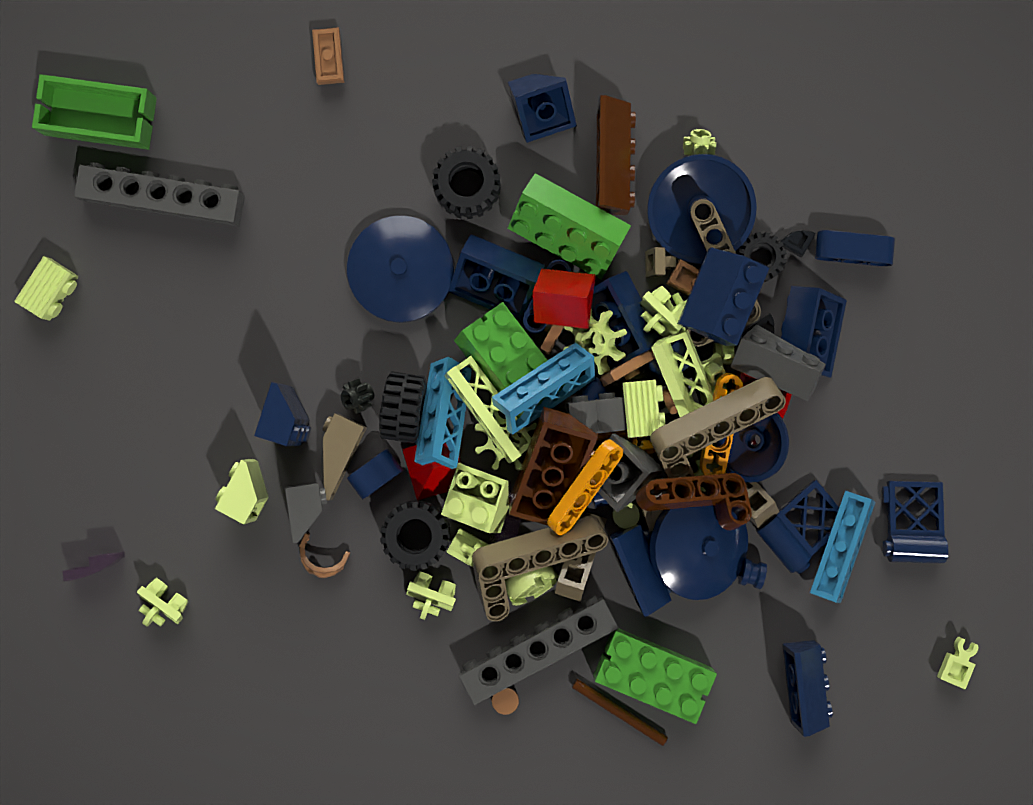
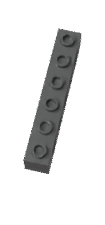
M91 162L89 166L79 165L74 197L83 202L240 227L245 196L234 185L221 184L220 188L211 186V182L196 179L195 183L185 182V178L169 175L168 179L158 178L159 174L149 171H142V175L133 174V170L124 167H116V171L106 169L105 165ZM112 179V187L104 191L105 182ZM134 184H139L138 192L130 195V188ZM165 188L166 193L164 197L156 199L157 191ZM187 192H191V201L186 204H183V195ZM218 196V204L213 208H209L208 201L210 198Z
M595 595L588 597L581 602L582 606L573 611L572 608H568L557 615L559 619L551 623L546 620L534 627L535 631L525 636L524 633H521L510 640V645L504 648L497 646L486 653L487 657L477 661L475 658L462 665L463 670L460 671L459 677L473 704L480 703L617 630L618 626L603 597L596 598ZM582 616L591 617L593 620L591 626L588 628L579 627V618ZM557 629H566L569 632L568 638L564 641L556 640L554 633ZM535 641H540L545 645V649L543 652L536 654L530 650V645ZM511 654H517L520 656L521 662L517 666H511L506 662V658ZM486 667H493L498 674L496 677L488 679L483 675L482 671Z

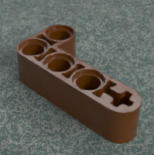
M736 473L655 479L639 489L636 494L637 504L645 511L714 505L719 525L729 531L746 524L752 516L746 483ZM726 484L731 488L732 493L727 490ZM700 486L706 490L707 496L702 493ZM675 488L681 492L682 498L676 495ZM731 511L736 514L737 520L733 518Z

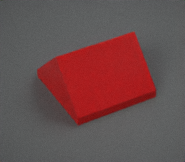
M541 269L533 289L534 322L588 329L596 275Z

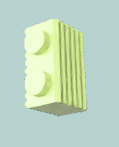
M43 256L14 302L39 318L50 321L61 312L63 307L61 303L64 301V298L75 290L78 275L53 259Z
M656 380L623 383L628 438L651 436L654 430L666 424L665 413H659L658 402L663 401L662 385H656Z

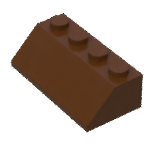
M600 95L597 108L596 207L611 215H628L630 208H634L635 192L630 191V181L635 180V165H630V155H635V138H631V128H635L636 112H631V103L607 95Z
M543 406L509 497V515L548 526L547 521L550 514L589 461L598 434L572 415Z

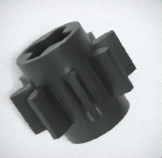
M357 378L343 385L344 391L341 392V401L346 409L351 410L354 408L357 414L372 407L370 401L374 399V391L369 383H361L360 378Z

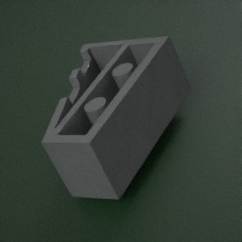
M756 324L741 338L731 368L756 379L763 377L772 378L779 389L808 401L816 389L826 364L820 361L817 356L802 351Z

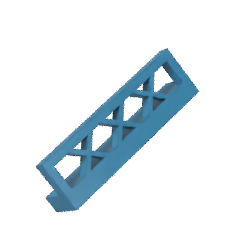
M575 342L492 397L493 406L505 415L507 431L512 435L540 417L543 406L552 409L595 380L594 355ZM585 370V375L579 378L580 374ZM565 384L562 390L558 392L560 387ZM544 398L542 403L538 405L539 401ZM523 412L521 417L515 420V416Z
M450 357L443 358L430 365L414 462L421 465L437 462L450 469L457 468L466 405L444 376L446 372L460 364ZM466 366L460 370V373L470 383L472 369ZM452 393H454L458 402L456 409L453 408L450 402ZM449 417L454 426L452 434L449 433L446 426ZM445 442L450 451L449 458L441 455Z
M845 491L810 591L811 594L835 603H841L876 503L872 499Z

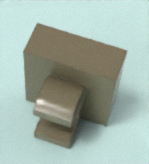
M654 247L645 251L646 278H657L665 275V270L676 268V257L665 256V248Z

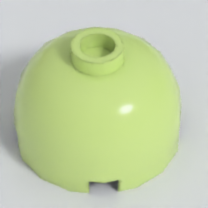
M551 565L505 579L507 596L512 605H522L527 603L525 597L534 595L537 598L557 583L556 579L559 576Z

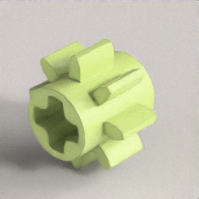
M696 129L691 131L690 137H684V155H715V137H711V133L707 130Z

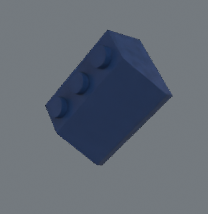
M471 234L460 253L449 292L491 310L503 302L515 319L522 322L533 297V289L540 271L544 269L545 265Z
M710 247L677 324L724 346H737L769 271V267L748 257Z
M627 271L606 279L596 285L593 291L591 306L593 318L599 321L602 312L611 310L613 315L608 322L610 329L614 332L622 329L627 331L626 335L615 339L616 348L624 352L626 357L615 361L611 356H608L607 364L610 369L618 367L652 349L651 347L656 341L662 339L661 335L654 328L648 333L643 330L647 322L641 315L647 310L640 304L642 299Z
M791 286L790 295L787 298L785 320L781 328V339L808 354L817 356L820 361L826 364L821 376L831 378L847 300L821 288Z
M271 382L254 436L284 446H300L303 441L307 442L311 432V427L308 426L310 420L293 387Z
M637 523L632 527L624 528L608 535L643 616L646 617L672 601L669 595L671 591L662 585L652 567L648 544L650 543L651 536L647 527L641 528V525Z
M815 640L783 643L791 724L803 737L811 736L830 727L829 718L833 716L831 703L827 701L826 691H829L830 688L827 674H824L823 664H826V652L824 647H821Z

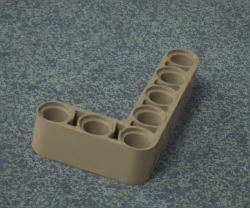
M706 199L696 200L690 207V215L706 251L708 252V249L712 247L736 254L713 203ZM699 204H707L710 208V214L706 219H698L695 216V209ZM711 229H718L721 232V239L716 244H710L706 239V235ZM757 299L754 304V313L749 316L746 326L754 323L760 317L761 309ZM705 336L701 339H693L691 337L694 346L697 347L713 341Z
M763 377L654 430L650 436V441L667 478L695 476L686 456L777 413L784 407L786 399L772 378ZM675 488V493L680 496L681 492Z
M595 516L579 518L570 531L564 535H558L548 527L486 545L474 551L472 563L479 598L487 618L490 621H500L509 614L510 608L505 579L592 554L605 548L608 543V537L598 518Z

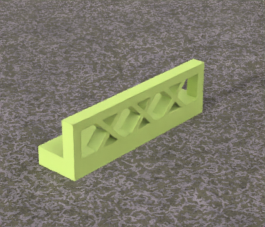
M685 330L657 340L651 348L679 416L682 417L703 407V405L693 400L692 394L694 389H698L706 394L707 401L705 405L713 402L714 393L689 331ZM680 339L684 340L687 347L684 356L673 351L672 342ZM684 364L695 368L697 372L695 381L684 377L682 373Z
M472 356L446 372L445 378L507 462L511 463L519 458L528 449L532 438L525 428L516 432L520 433L527 442L517 450L509 439L510 432L507 431V427H500L493 417V411L500 410L493 406L492 398L491 405L489 406L484 405L477 396V388L488 390L492 397L498 392ZM468 364L476 373L474 384L468 383L460 373V370ZM479 378L484 385L478 384Z

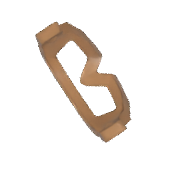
M305 533L299 546L301 562L309 574H314L318 578H327L343 570L351 552L346 551L343 559L333 567H316L305 555V545L310 537V534Z

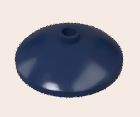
M778 413L734 433L726 473H736L745 482H759L772 477L780 470L788 455L789 436L786 425ZM756 435L760 437L759 444L755 441ZM726 437L712 445L716 447L723 445ZM713 451V454H714L715 458H716V454H719L720 456H722V454H723V453H717V452H714V451Z

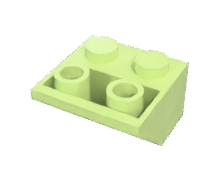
M245 459L233 465L229 472L231 480L227 487L223 486L215 499L218 502L215 507L216 510L242 524L256 521L268 499V493L258 461L255 459Z
M458 463L441 515L487 533H501L509 509L508 481Z

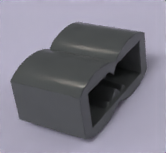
M615 392L598 394L599 399L588 400V395L572 397V402L565 403L566 413L572 415L596 434L626 430L623 397H615Z

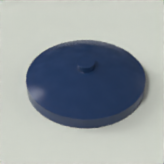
M697 154L679 159L659 175L650 191L647 213L652 233L658 243L668 253L683 261L703 263L707 254L690 215V207L696 200L706 199L713 203L735 251L746 241L754 226L757 204L751 182L738 166L716 155ZM699 204L695 209V216L698 219H706L710 214V208L707 204ZM711 229L706 235L707 241L710 244L718 243L721 239V232L718 229Z
M390 216L369 225L354 241L347 261V278L351 291L357 301L374 316L396 323L416 321L434 312L447 297L454 275L453 258L445 239L430 224L410 216Z
M702 491V493L707 496V492ZM714 505L663 510L656 520L650 539L651 563L659 581L672 593L691 600L709 599L725 591L741 572L744 558H746L748 551L746 524L732 531L723 529L718 523ZM731 511L733 518L737 520L736 514Z

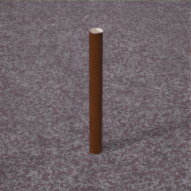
M575 680L572 685L574 690L663 746L666 743L668 736L581 680Z

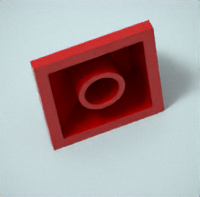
M445 442L441 455L449 458L450 451ZM417 445L402 449L417 501L449 491L456 468L450 469L437 462L421 465L414 462ZM459 454L458 463H461V464H462V461H461V458H460V454Z

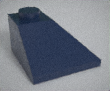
M531 74L508 82L513 105L526 143L577 126L566 78Z

